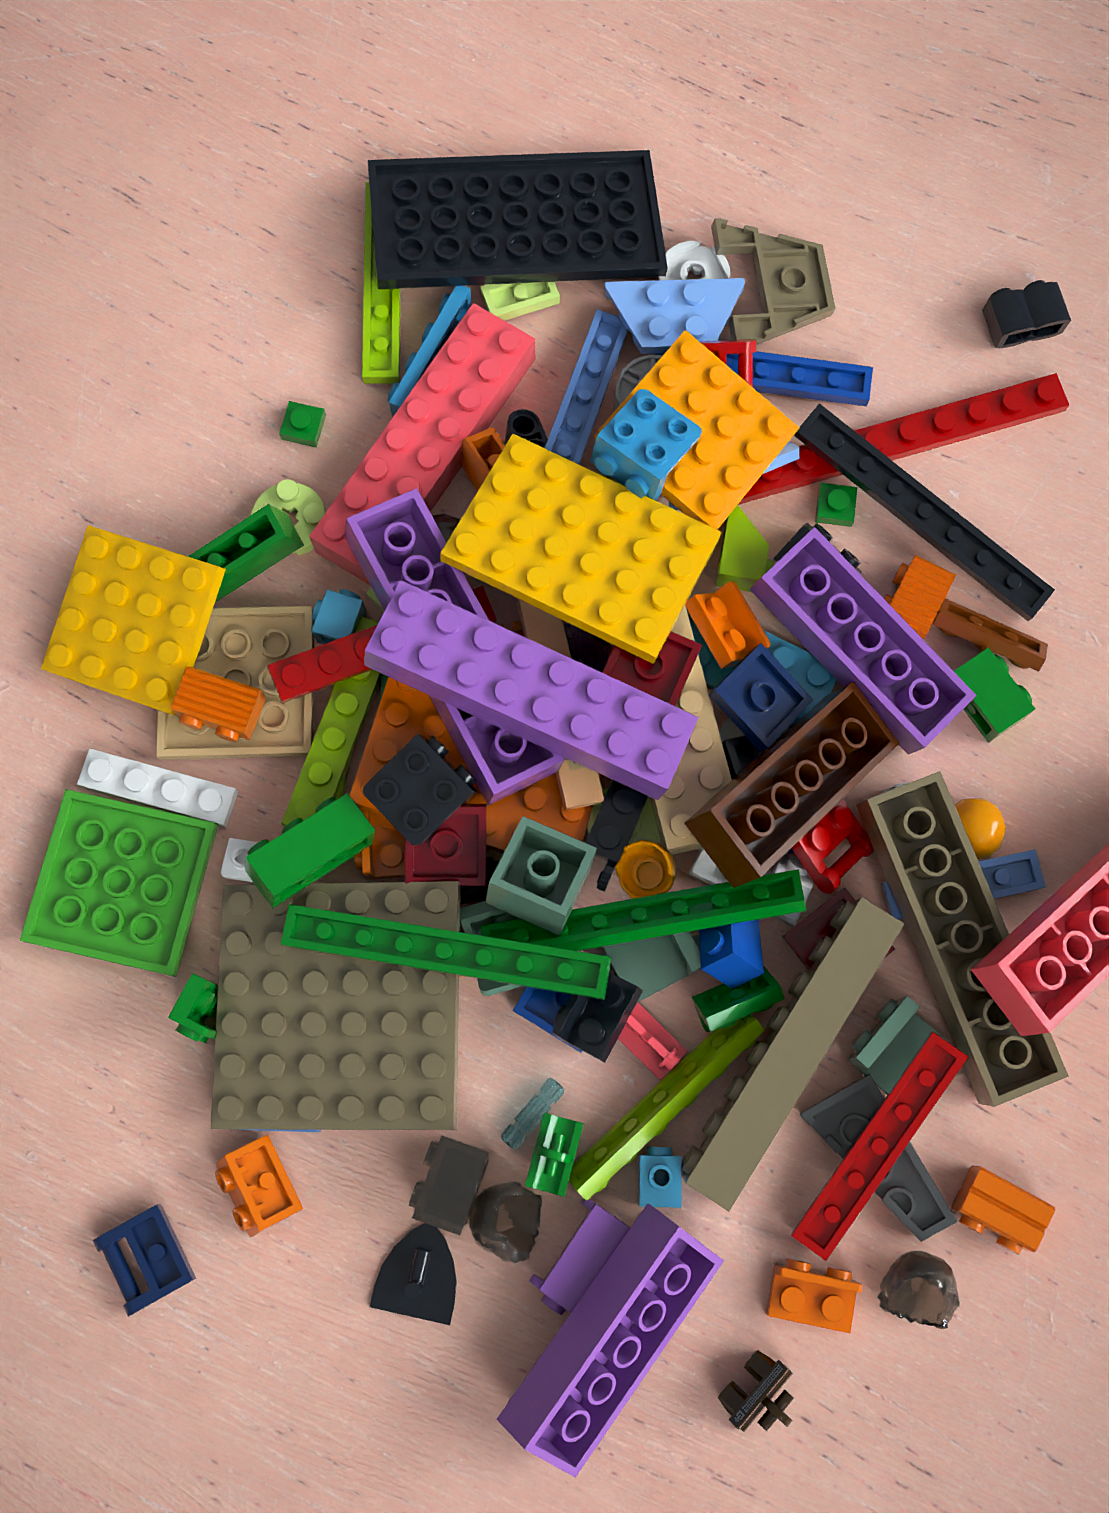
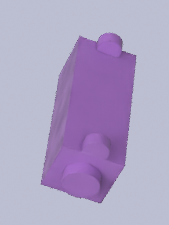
M583 1198L581 1201L590 1210L544 1280L536 1274H533L529 1280L534 1286L539 1288V1291L545 1294L541 1301L560 1315L565 1310L570 1313L573 1311L585 1291L590 1287L630 1229L628 1225L591 1199L586 1201Z

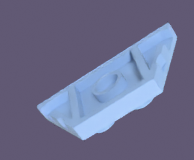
M745 279L605 282L604 290L607 299H611L618 310L619 319L625 329L632 333L633 342L641 354H663L685 330L698 341H719L721 333L732 315V310L738 297L743 292Z

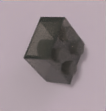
M441 1135L440 1141L432 1140L423 1165L430 1167L426 1180L417 1181L408 1206L415 1208L412 1218L460 1236L465 1231L492 1151L449 1135Z

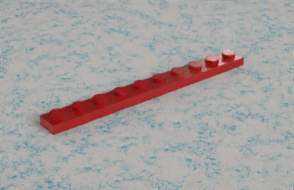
M1055 373L854 431L893 461L1065 412L1069 407V402L1058 375ZM801 445L798 446V460L762 474L738 505L843 474L809 447Z

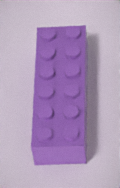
M815 527L749 589L842 686L852 681L856 684L898 740L899 746L908 755L925 748L977 696Z
M648 1203L590 1287L585 1291L571 1314L562 1324L550 1344L536 1361L517 1391L510 1398L497 1418L499 1423L524 1450L576 1478L724 1260Z

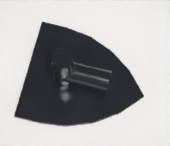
M432 1219L410 1231L394 1246L378 1274L371 1298V1308L450 1325L457 1285L454 1260L445 1237Z

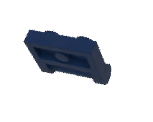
M161 1204L149 1208L93 1240L97 1251H103L126 1301L123 1307L128 1317L197 1279ZM123 1238H126L150 1289L141 1294L119 1247L118 1242Z

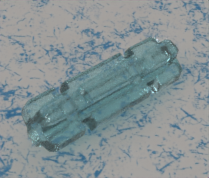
M548 1078L539 1088L541 1092L538 1095L534 1094L514 1118L516 1122L513 1125L509 1124L501 1134V1139L510 1148L518 1149L526 1140L525 1135L528 1132L531 1133L541 1122L544 1113H548L551 1110L550 1105L553 1102L556 1104L564 1094V1088L553 1078Z

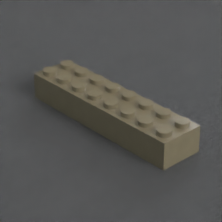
M941 771L857 804L856 807L954 1045L968 1056L963 1067L978 1103L996 1107L1069 1077L1051 1033L1021 1037L971 971L1009 933Z
M863 897L852 903L847 901L844 906L841 905L829 923L830 926L835 928L830 937L825 936L824 939H820L809 955L808 959L813 961L814 964L808 972L804 971L796 976L787 992L793 996L787 1007L782 1006L775 1010L766 1025L767 1028L772 1030L766 1041H757L745 1059V1062L750 1064V1067L743 1078L737 1075L733 1078L723 1095L729 1101L721 1114L716 1110L713 1111L702 1129L707 1136L700 1148L698 1149L692 1145L682 1161V1170L685 1171L682 1177L685 1183L728 1212L731 1210L905 925Z

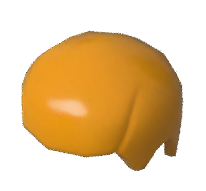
M983 798L962 799L955 804L977 859L991 857L1001 848L1006 832L1001 811L994 804Z
M640 840L625 846L616 864V873L619 877L620 886L633 899L667 893L672 888L677 871L673 855L663 845L648 840Z

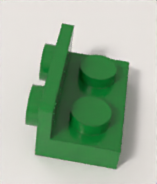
M763 966L764 974L733 989L723 983L692 997L702 1027L706 1032L718 1028H727L738 1019L754 1012L766 1011L773 1004L785 999L780 984L765 966Z
M194 973L191 974L168 1016L169 1019L179 1023L175 1031L194 1041L199 1040L205 1044L209 1038L215 1039L216 1029L204 1022L207 1017L212 1018L217 1013L218 984Z

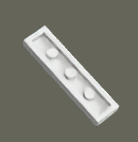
M90 748L77 785L84 789L178 815L214 822L218 826L227 828L239 792L233 787Z

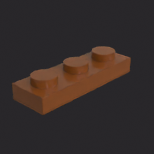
M946 598L933 621V625L937 626L947 636L954 638L962 637L973 642L975 647L981 651L989 647L992 652L1008 658L1013 665L1019 668H1031L1039 672L1046 660L1047 643Z

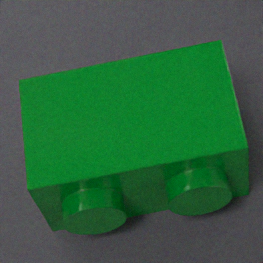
M989 647L954 670L961 680L977 695L963 710L988 743L1024 720L1036 709L1032 705V698L1029 692L1023 686L1016 684L1009 674L1006 662L999 655H994Z

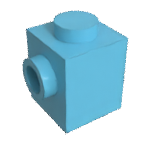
M327 589L323 600L316 602L312 614V620L315 622L312 633L316 641L326 644L355 633L361 616L366 617L367 614L363 600H360L359 595L349 590L340 589L337 593Z
M647 1147V1155H638L639 1207H646L649 1203L653 1207L681 1208L682 1156L672 1155V1147Z

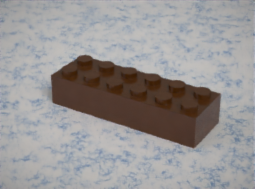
M852 681L825 696L684 824L731 886L736 888L762 877L900 743Z

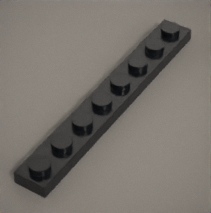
M820 403L794 434L797 439L1025 620L1033 619L1055 591V589Z

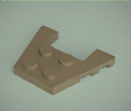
M714 219L711 229L716 255L752 254L763 314L732 315L729 321L732 340L756 339V345L830 317L836 308L822 244L783 234L773 237L759 233L756 227L745 225L742 229L727 225L728 220Z

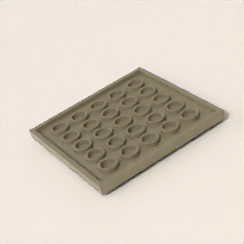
M405 882L312 883L273 909L255 884L223 885L211 1129L457 1130L459 975L286 947L280 944L289 904L460 932L461 885L459 882H410L407 884Z

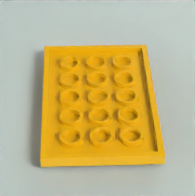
M512 434L441 551L440 561L654 664L717 545L722 532L647 496L639 498L625 486Z

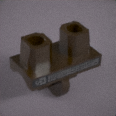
M757 1350L744 1366L759 1382L754 1390L748 1395L732 1381L718 1396L726 1411L731 1415L728 1420L738 1430L740 1429L743 1432L747 1430L765 1407L768 1410L757 1422L764 1430L768 1431L777 1419L786 1427L793 1421L784 1410L794 1397L784 1389L775 1401L772 1400L792 1376L793 1372L780 1360L775 1362Z

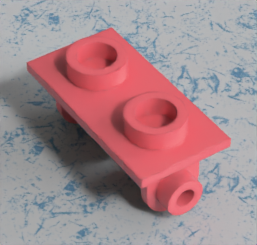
M637 1002L618 1040L661 1080L687 1053V1050Z

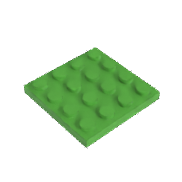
M65 789L19 941L176 977L218 825L210 821Z

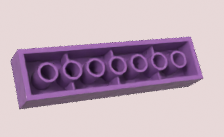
M417 488L346 518L345 539L384 611L399 581L402 580L488 620L463 572L440 561V553L446 545V541ZM430 696L466 766L477 779L476 784L488 806L556 773L565 760L563 756Z
M402 580L399 581L365 649V666L656 800H659L668 790L699 718Z

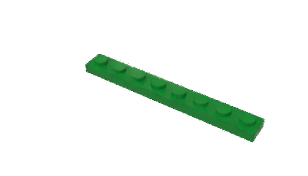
M799 869L763 875L736 888H733L729 882L572 909L560 936L523 919L482 925L481 936L579 951L806 911L800 873Z
M291 904L288 905L280 944L286 947L605 1000L612 959L609 956Z

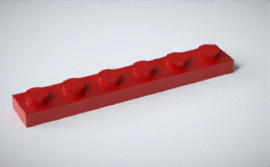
M480 586L472 589L488 620L496 623L497 619L484 587ZM377 625L267 665L281 703L283 704L373 670L364 665L365 649Z
M931 1031L791 1233L793 1238L827 1261L968 1058L966 1054Z

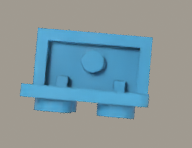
M640 389L597 435L590 462L601 473L613 477L639 498L647 496L656 501L661 495L667 475L699 440L702 430L697 424L650 391Z

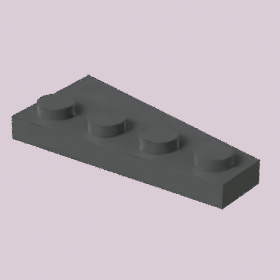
M869 1073L800 1112L799 1115L843 1159L885 1098ZM909 1142L875 1190V1193L922 1242L955 1224L957 1220L913 1145Z

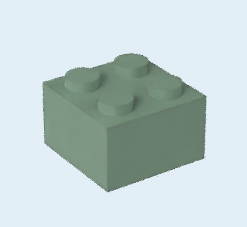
M522 816L489 881L486 903L560 936L590 873L597 848Z

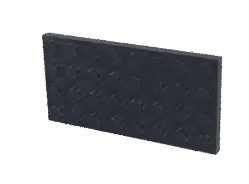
M650 150L368 160L378 289L666 277L668 266Z

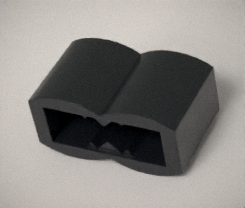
M1038 280L1028 284L1024 290L999 289L991 294L982 309L995 348H1008L1027 341H1037L1057 336L1063 333L1071 322L1058 282L1045 283L1043 280Z

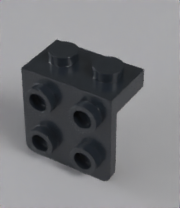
M417 734L363 787L365 797L412 845L422 844L463 803H469L479 793L473 787L477 779L462 764L455 768L446 759L445 756L449 753V750L434 735L427 739L424 735Z

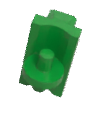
M544 1113L525 1183L526 1187L565 1197L584 1123Z

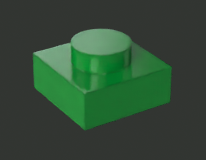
M289 401L279 432L281 440L317 448L326 417L324 408Z
M820 483L815 522L852 527L855 518L858 487Z

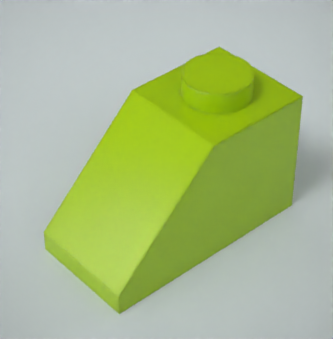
M738 505L725 521L715 586L722 587L726 583L734 581L740 590L751 592L749 589L773 567L774 560L767 559L769 552L768 543Z

